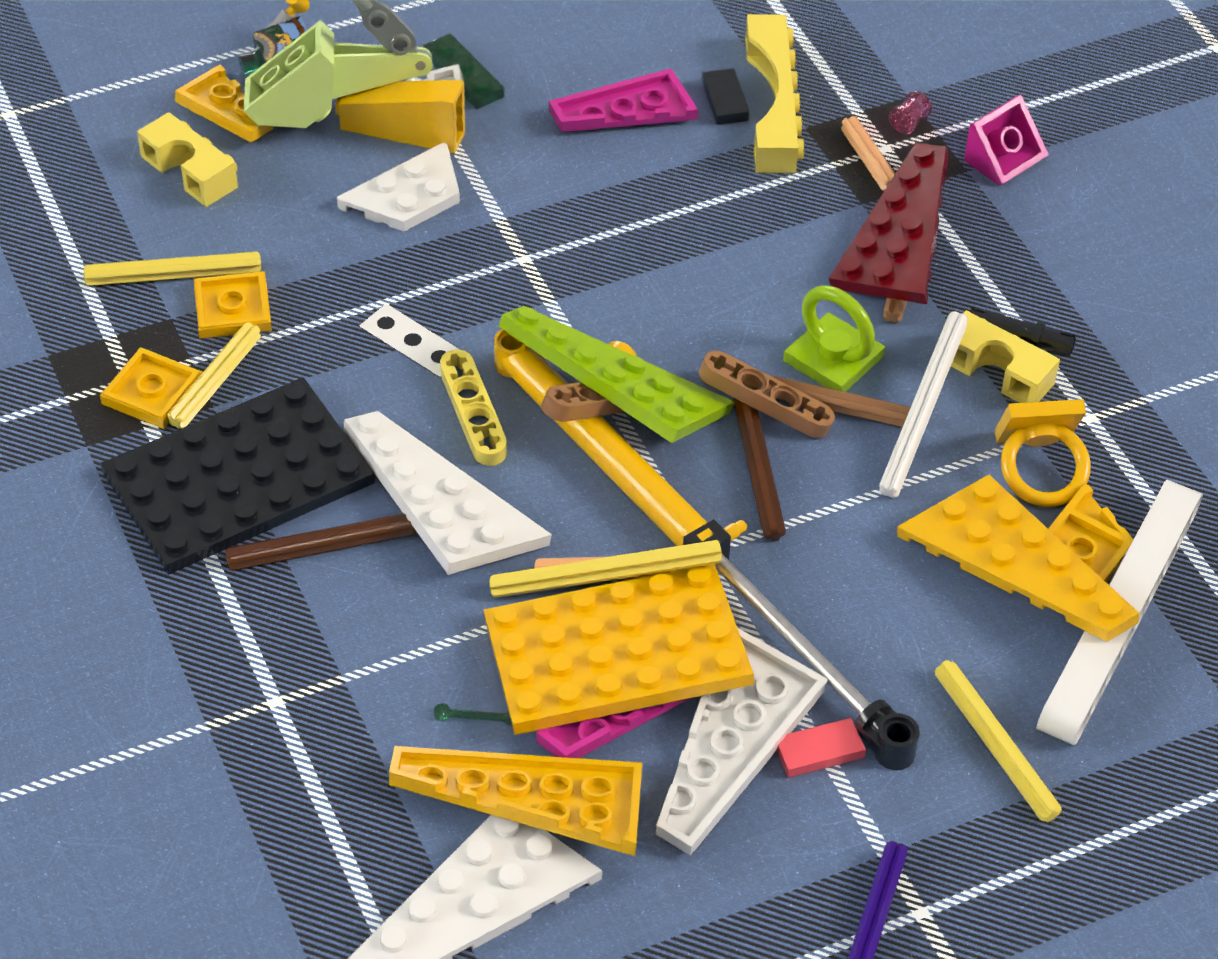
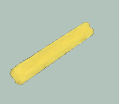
M250 322L243 324L168 413L171 426L182 429L190 423L261 338L260 328L257 325H253Z

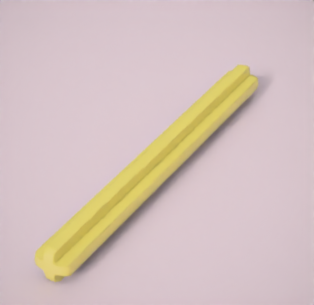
M713 540L495 574L490 577L489 584L492 596L499 598L718 564L722 562V551L719 541Z

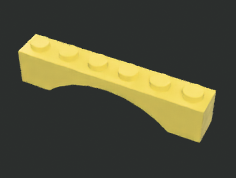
M747 14L745 37L747 61L767 79L775 95L774 105L767 115L756 124L754 140L755 173H796L797 159H803L804 139H798V136H801L802 117L795 115V113L799 114L800 96L799 93H793V91H797L798 84L797 71H791V69H795V49H789L793 48V28H787L786 15Z

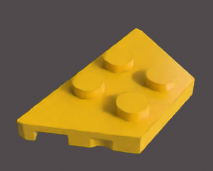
M1084 483L1048 529L1107 583L1119 568L1134 539L1124 527L1117 524L1115 516L1108 507L1101 508L1092 497L1093 489Z

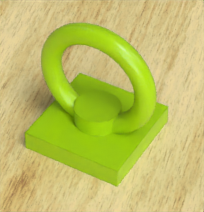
M821 285L812 288L805 295L802 302V316L807 331L784 351L783 361L826 388L846 392L884 357L886 346L875 340L874 328L868 314L851 295L839 288ZM821 300H828L841 306L853 318L858 330L829 312L819 320L816 312L817 303Z

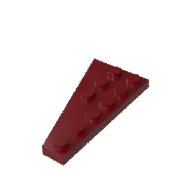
M923 143L914 144L830 275L829 282L831 286L843 291L927 305L928 283L931 282L932 275L931 261L935 254L939 227L938 214L943 200L941 195L942 186L945 184L949 159L947 147Z

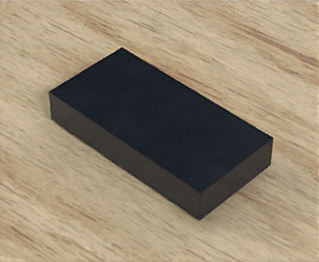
M735 69L702 72V83L716 124L749 121L750 111Z

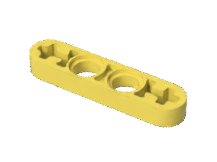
M450 350L440 360L441 378L476 461L482 465H498L505 460L507 455V441L472 356L464 350ZM454 366L462 369L463 376L458 378V373ZM465 389H471L476 391L477 395L472 398H462L458 393ZM474 416H484L488 419L482 425L472 424L469 420ZM488 436L490 445L493 448L492 450L484 446V438Z

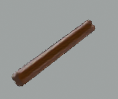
M733 398L763 536L766 539H772L773 542L779 541L780 537L786 534V528L759 412L757 409Z
M402 513L229 547L226 549L225 555L229 570H238L414 535L416 530L412 526L411 521L407 519L406 514Z

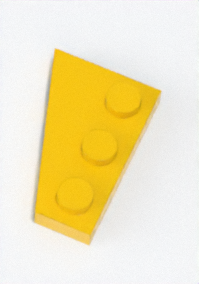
M221 65L214 67L175 90L176 103L250 143L273 130L274 127L257 125L244 112L245 94L241 91L242 86L236 80H230L226 76V70Z

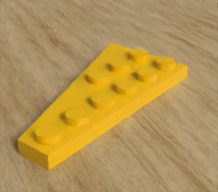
M990 475L983 477L897 526V537L907 542L913 539L925 545L928 553L936 557L943 554L959 562L960 569L1010 594L1017 591L1029 597L1030 604L1042 610L1047 606L1065 615L1066 622L1106 642L1139 623V612Z
M394 746L389 770V785L636 856L642 777L641 762Z

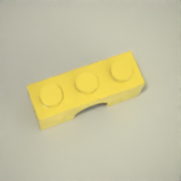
M170 112L137 131L141 157L161 173L181 165L184 190L205 207L238 188L237 165L230 155L222 153L213 146L209 139L201 137L185 121H180Z
M966 310L963 314L968 318L967 327L951 367L968 376H971L977 368L984 365L1000 367L1005 371L1001 390L1002 394L1019 403L1039 402L1055 384L1060 359Z

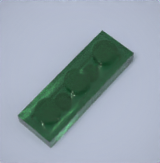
M451 33L423 45V48L430 51L432 64L437 69L459 64L464 81V97L476 109L504 98V86Z

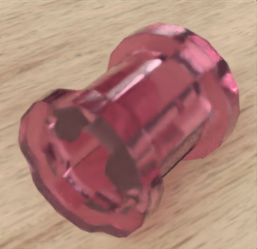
M919 91L910 92L905 97L904 103L901 106L894 107L889 113L890 123L902 134L912 133L917 127V122L921 118H927L930 115L932 105L928 97Z

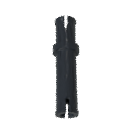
M974 306L969 310L970 313L987 320L1038 348L1071 357L1076 342V334L1048 328L1046 323H1028L1016 318L988 312Z

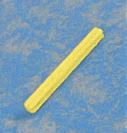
M255 251L88 264L84 266L83 274L85 284L88 286L260 272L261 256L259 252Z
M949 660L942 662L935 669L937 679L1038 818L1046 822L1054 820L1061 813L1060 804L957 664Z

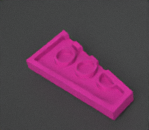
M671 68L549 101V112L561 132L698 120V108Z
M690 698L541 729L536 732V742L555 757L580 758Z

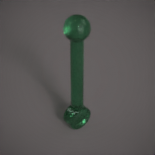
M440 703L434 708V716L438 721H445L449 717L504 721L506 725L512 726L508 711L505 713L458 710L450 709L444 703Z

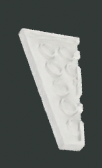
M379 411L344 419L343 431L401 511L406 514L407 519L411 521L414 529L448 575L550 546L551 533Z

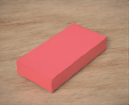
M847 718L789 733L779 743L776 752L787 777L790 778L865 758L866 748L852 718Z

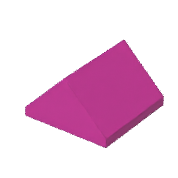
M1021 94L1005 102L969 126L964 161L997 185L1006 183L1049 155Z

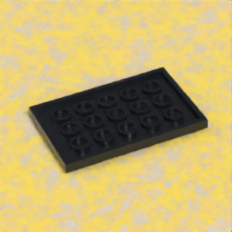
M304 377L101 463L102 473L168 575L375 483L373 471Z

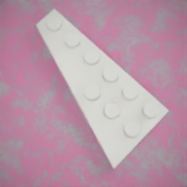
M739 628L738 631L754 673V685L701 696L689 730L687 743L684 750H682L673 783L670 785L656 825V835L690 856L776 752L778 745L784 737L794 730L821 697L828 685V679Z
M490 815L348 959H453L452 956L471 946L475 949L531 918V913L549 903L554 902L558 904L569 898L570 892L587 883L591 886L602 880V870L546 830Z

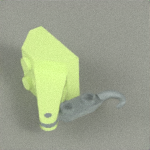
M353 0L358 7L364 26L382 45L334 42V33L320 20L245 79L244 112L257 125L307 128L315 121L320 122L328 116L332 109V99L429 74L432 70V55L428 49L415 46L416 38L414 32L387 4L376 0Z

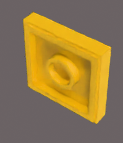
M265 271L194 279L200 339L235 335L243 324L247 322L257 325L260 328V332L272 331Z
M140 347L100 394L101 404L165 429L169 424L168 413L203 372Z

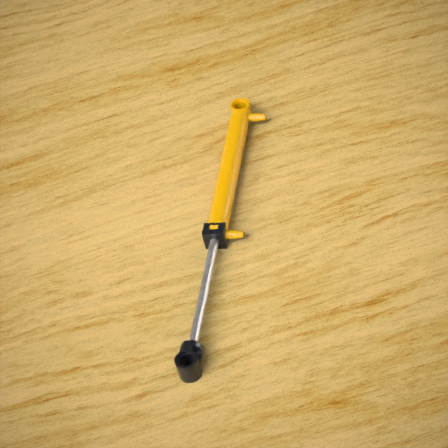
M503 329L496 333L494 337V363L496 371L502 376L513 378L540 407L550 387L569 384L545 360L546 358ZM602 416L567 422L554 420L677 546L713 540L719 541L722 551V562L715 564L716 569L822 676L828 679V683L860 714L856 721V728L876 746V757L879 762L893 770H902L914 763L921 734L920 725L916 719L908 714L897 713L885 699H879L871 703L730 561L731 541L739 537L748 528L744 520L731 523L724 528L715 519L707 522Z

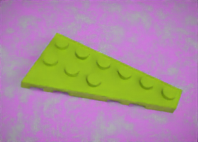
M522 306L504 313L498 327L671 443L730 414L735 403L728 398L571 328L529 307Z

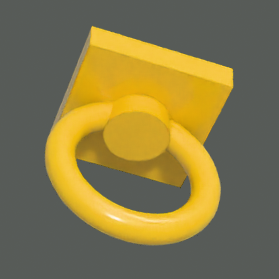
M1084 399L1011 403L995 428L996 443H1005L1001 454L1003 477L1009 488L1027 503L1039 507L1061 506L1069 503L1082 485L1088 483L1091 469L1089 453L1085 444L1074 433L1086 414ZM1061 441L1070 449L1075 459V474L1071 482L1065 488L1055 492H1042L1027 485L1020 477L1016 467V456L1020 447L1024 443L1032 447H1041Z

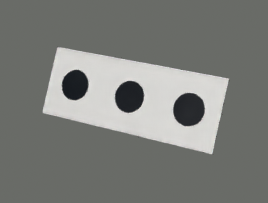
M388 304L382 306L359 325L367 332L441 377V357L450 350L458 349Z

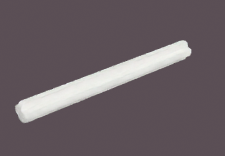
M953 311L947 317L879 484V491L884 496L891 498L899 496L967 327L968 318L963 313L959 314Z

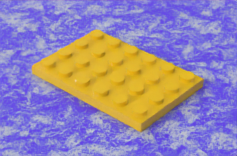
M715 564L679 569L484 609L485 622L514 735L754 685V673Z

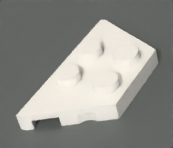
M445 142L337 197V205L340 210L347 212L351 207L365 212L366 219L386 223L389 227L403 232L460 202V193L449 149Z

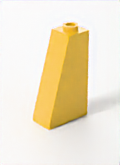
M398 81L339 97L336 101L335 113L339 115L340 130L429 149L445 142L449 153L455 154L465 134L464 81Z

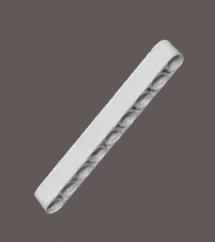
M1170 480L1164 482L1110 583V586L1139 612V623L1184 539L1203 497L1202 493ZM1139 623L1108 642L1084 631L1042 710L1037 723V730L1074 746L1077 744Z

